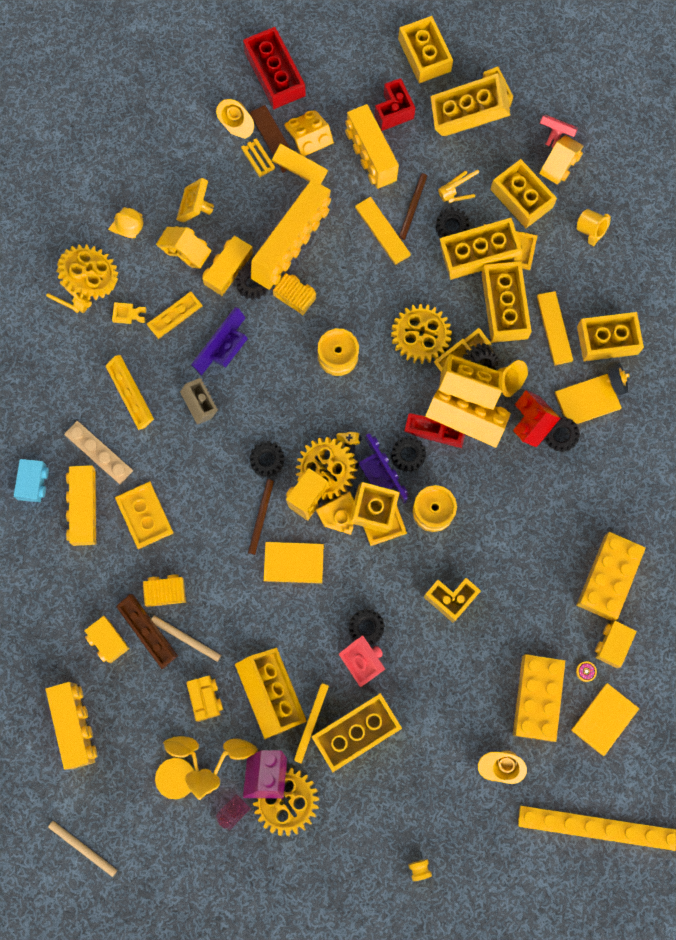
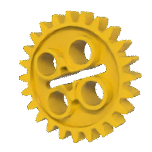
M78 244L77 249L71 246L70 251L66 249L64 254H61L56 272L59 273L58 279H63L61 285H68L67 291L74 290L73 295L79 293L81 299L86 295L88 300H90L91 296L97 300L98 296L104 298L105 294L109 295L111 290L114 289L118 280L116 278L118 272L115 271L117 266L112 265L113 259H107L109 254H101L102 249L97 252L95 251V246L89 249L87 244L85 248Z
M420 304L418 309L412 305L411 311L405 308V314L399 312V318L394 320L396 325H392V330L394 331L391 332V337H394L392 344H397L395 350L401 349L400 356L406 354L407 361L412 357L413 363L420 359L421 364H423L424 359L431 363L432 357L436 360L438 354H444L443 349L447 350L449 347L447 343L451 342V338L448 336H451L452 331L448 330L451 324H445L448 318H441L442 311L437 314L435 313L436 307L431 311L429 310V305L423 309L422 304ZM415 320L419 325L413 326L410 324V321ZM435 325L437 329L431 330L428 326ZM420 331L424 332L423 336L419 335ZM411 337L415 342L408 343L405 339ZM431 342L433 346L426 347L424 343Z
M326 437L325 442L322 438H318V443L312 440V447L305 445L307 452L301 451L300 453L303 455V458H297L301 465L296 466L297 469H300L296 476H300L308 468L311 469L312 464L315 463V472L323 478L327 477L329 481V487L321 496L323 500H327L328 496L330 499H334L335 495L340 497L341 490L348 492L346 485L353 486L350 479H356L352 472L357 471V469L352 468V465L356 464L357 461L351 460L354 454L348 453L350 447H344L345 443H338V439L335 438L331 442L329 437ZM329 450L330 457L325 460L324 454ZM341 464L342 472L337 474L336 468ZM324 465H328L327 470L329 472H324L326 470Z
M291 768L289 773L286 772L285 784L287 782L294 784L291 792L284 791V796L290 799L288 802L296 812V817H293L289 808L283 804L282 798H277L274 804H268L267 798H256L258 802L253 803V806L259 807L254 814H261L258 822L266 821L263 827L267 829L271 826V833L278 829L279 836L283 834V831L286 832L287 836H290L291 830H293L297 835L299 827L304 831L306 830L305 822L310 825L312 824L309 819L310 816L316 817L312 811L313 809H319L314 804V802L319 800V797L313 796V794L318 792L316 788L311 789L314 782L310 781L307 783L308 775L301 778L302 772L300 770L294 774V769ZM299 799L305 800V806L302 809H296L295 803ZM282 811H287L288 819L280 822L278 819L279 814Z

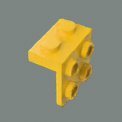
M316 110L308 111L304 115L292 118L284 124L285 129L295 139L298 152L302 156H307L334 143L329 124Z

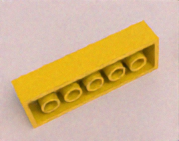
M311 179L252 259L251 279L269 290L273 285L279 283L282 272H286L289 269L290 261L293 257L297 258L301 251V246L308 243L312 231L315 232L320 225V220L328 215L330 210L328 206L331 202L330 189Z

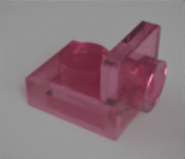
M236 794L218 812L216 818L221 827L227 828L230 831L251 808Z

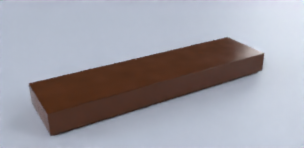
M266 105L249 112L273 156L280 144L290 149ZM278 165V166L280 167L282 173L288 171L287 169H285V168H283L282 166Z
M129 594L116 606L161 669H164L178 657L177 653L133 594Z

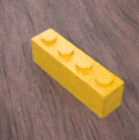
M92 465L69 467V473H66V482L69 484V491L66 492V501L69 503V510L66 511V519L69 522L66 538L72 546L96 545V470Z

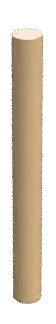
M155 615L152 617L151 620L159 628L213 660L219 661L222 656Z
M55 821L50 823L48 828L110 876L113 877L118 870Z

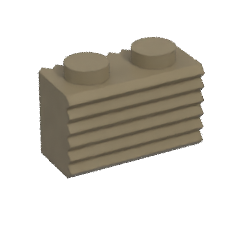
M201 378L186 383L180 391L197 425L212 419L218 411Z

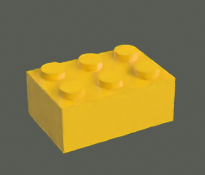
M432 16L399 27L398 40L418 83L451 72L453 58Z
M522 159L496 177L490 189L525 229L550 211L557 200L556 196Z
M637 312L583 318L577 325L583 361L638 355L644 348Z
M449 354L441 372L439 391L448 396L458 397L465 402L478 404L482 408L494 410L502 392L503 373Z

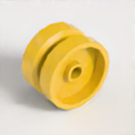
M335 328L321 336L318 342V361L320 367L326 373L333 376H342L350 373L355 368L358 362L359 344L351 332Z
M437 485L428 486L419 492L414 501L413 518L417 525L425 531H442L450 525L456 515V499L451 491L445 487Z

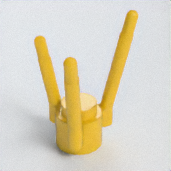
M479 170L465 176L467 171H464L446 185L441 186L438 192L443 202L448 201L451 204L455 201L474 198L475 194L454 197L457 194L455 187L478 174Z
M69 290L68 292L73 295V290ZM49 293L46 294L47 297L73 309L76 313L79 311L84 313L92 305V302L87 299L86 295L82 299L80 294L73 295L72 302L74 304L72 305Z

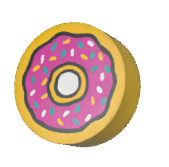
M582 662L577 666L576 675L581 681L589 682L596 677L597 670L591 662Z

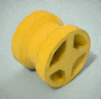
M428 859L408 864L409 869L413 873L412 881H419L432 876L431 871L428 870Z

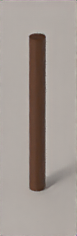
M424 173L420 175L399 234V238L402 240L406 239L428 177Z
M267 479L248 554H256L274 484L273 480Z

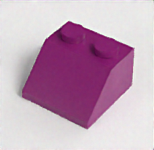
M261 750L247 758L243 798H284L287 757L281 750Z

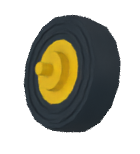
M619 361L609 363V379L606 380L607 383H611L617 395L627 393V377H630L629 373H625Z

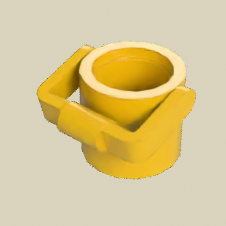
M586 209L578 219L577 230L588 235V244L595 246L607 231L611 217L608 214L601 215Z

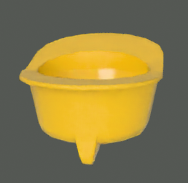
M225 99L219 103L216 110L217 118L226 129L238 137L244 139L249 137L254 131V121L244 105L233 99Z
M123 207L119 213H116L115 220L108 230L127 238H136V235L143 227L142 214L135 209Z
M517 360L508 367L497 370L503 373L501 393L505 397H511L521 389L528 376V368L525 362Z
M511 751L489 752L483 755L478 762L480 775L491 781L515 784L522 781L527 774L525 762Z

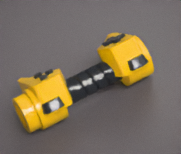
M356 432L338 433L336 435L339 442H344L350 447L348 453L355 454V446L360 444L362 436ZM359 464L352 465V468L357 469ZM338 465L337 468L342 469V465Z

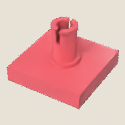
M546 114L540 122L552 129L546 145L550 146L554 139L552 148H554L562 133L574 137L578 130V127Z
M364 636L358 638L339 653V656L360 687L386 670L378 659L382 657L381 649L378 646L371 648Z

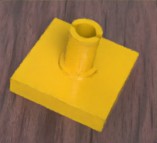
M201 178L185 187L177 221L186 222L199 215L200 211L207 215L212 213L214 204L203 200L208 180Z

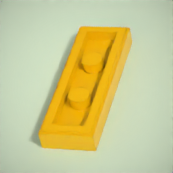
M282 144L279 145L272 158L274 163L309 182L312 179L321 184L328 172L326 168Z
M190 291L148 322L147 326L159 339L203 306Z

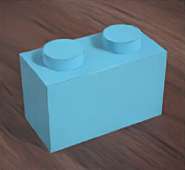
M20 459L14 497L17 500L41 502V497H45L46 487L43 485L44 479L48 478L49 468L46 467L47 465L43 461Z

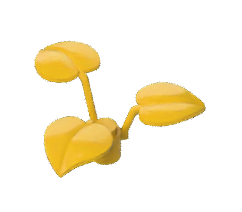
M177 736L163 742L166 752L174 757H186L189 754L192 756L195 771L186 774L185 782L198 800H201L206 794L219 787L220 778L217 776V773L225 756L229 755L231 759L240 760L258 752V748L248 741L242 739L227 740L223 744L225 751L222 753L212 773L209 769H201L199 771L196 753L194 752L199 748V744L193 738Z

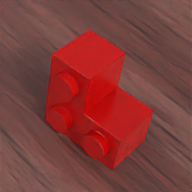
M399 78L384 84V98L386 101L375 105L374 114L381 131L414 119L415 106L402 79Z
M526 390L515 403V406L524 417L513 431L522 442L538 447L559 421L560 417L539 395Z

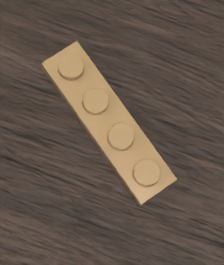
M78 421L64 434L118 484H121L133 472L127 464Z

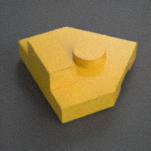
M350 491L315 509L324 527L351 535L354 524L349 523L355 500Z

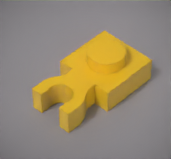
M114 302L112 321L113 323L132 324L133 319L140 323H145V317H139L138 315L146 313L147 309L146 307L134 309L133 304Z

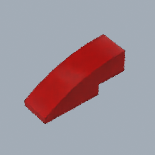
M408 414L404 430L406 433L462 448L465 438L464 433L428 417Z

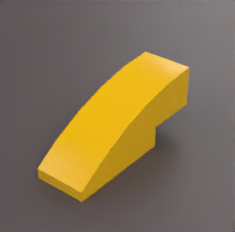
M478 328L468 337L461 339L447 350L434 363L442 372L449 354L463 358L464 354L467 355V350H472L471 346L477 347L479 343L481 346L482 343L491 346L492 343L483 331Z

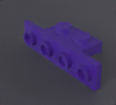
M235 307L191 364L201 376L212 362L226 368L248 338L245 334L236 331L246 318L239 308Z
M370 433L366 434L365 440L374 454L358 462L369 484L386 489L394 488L395 491L400 492L399 498L403 504L406 503L407 496L409 495L404 485L400 486L397 481L399 477L394 469L391 470L387 464L389 460L386 454L380 452L378 448L380 445L376 437H372Z

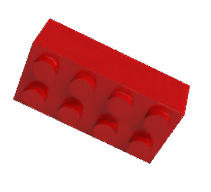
M276 27L243 40L244 53L273 110L306 96L305 83Z

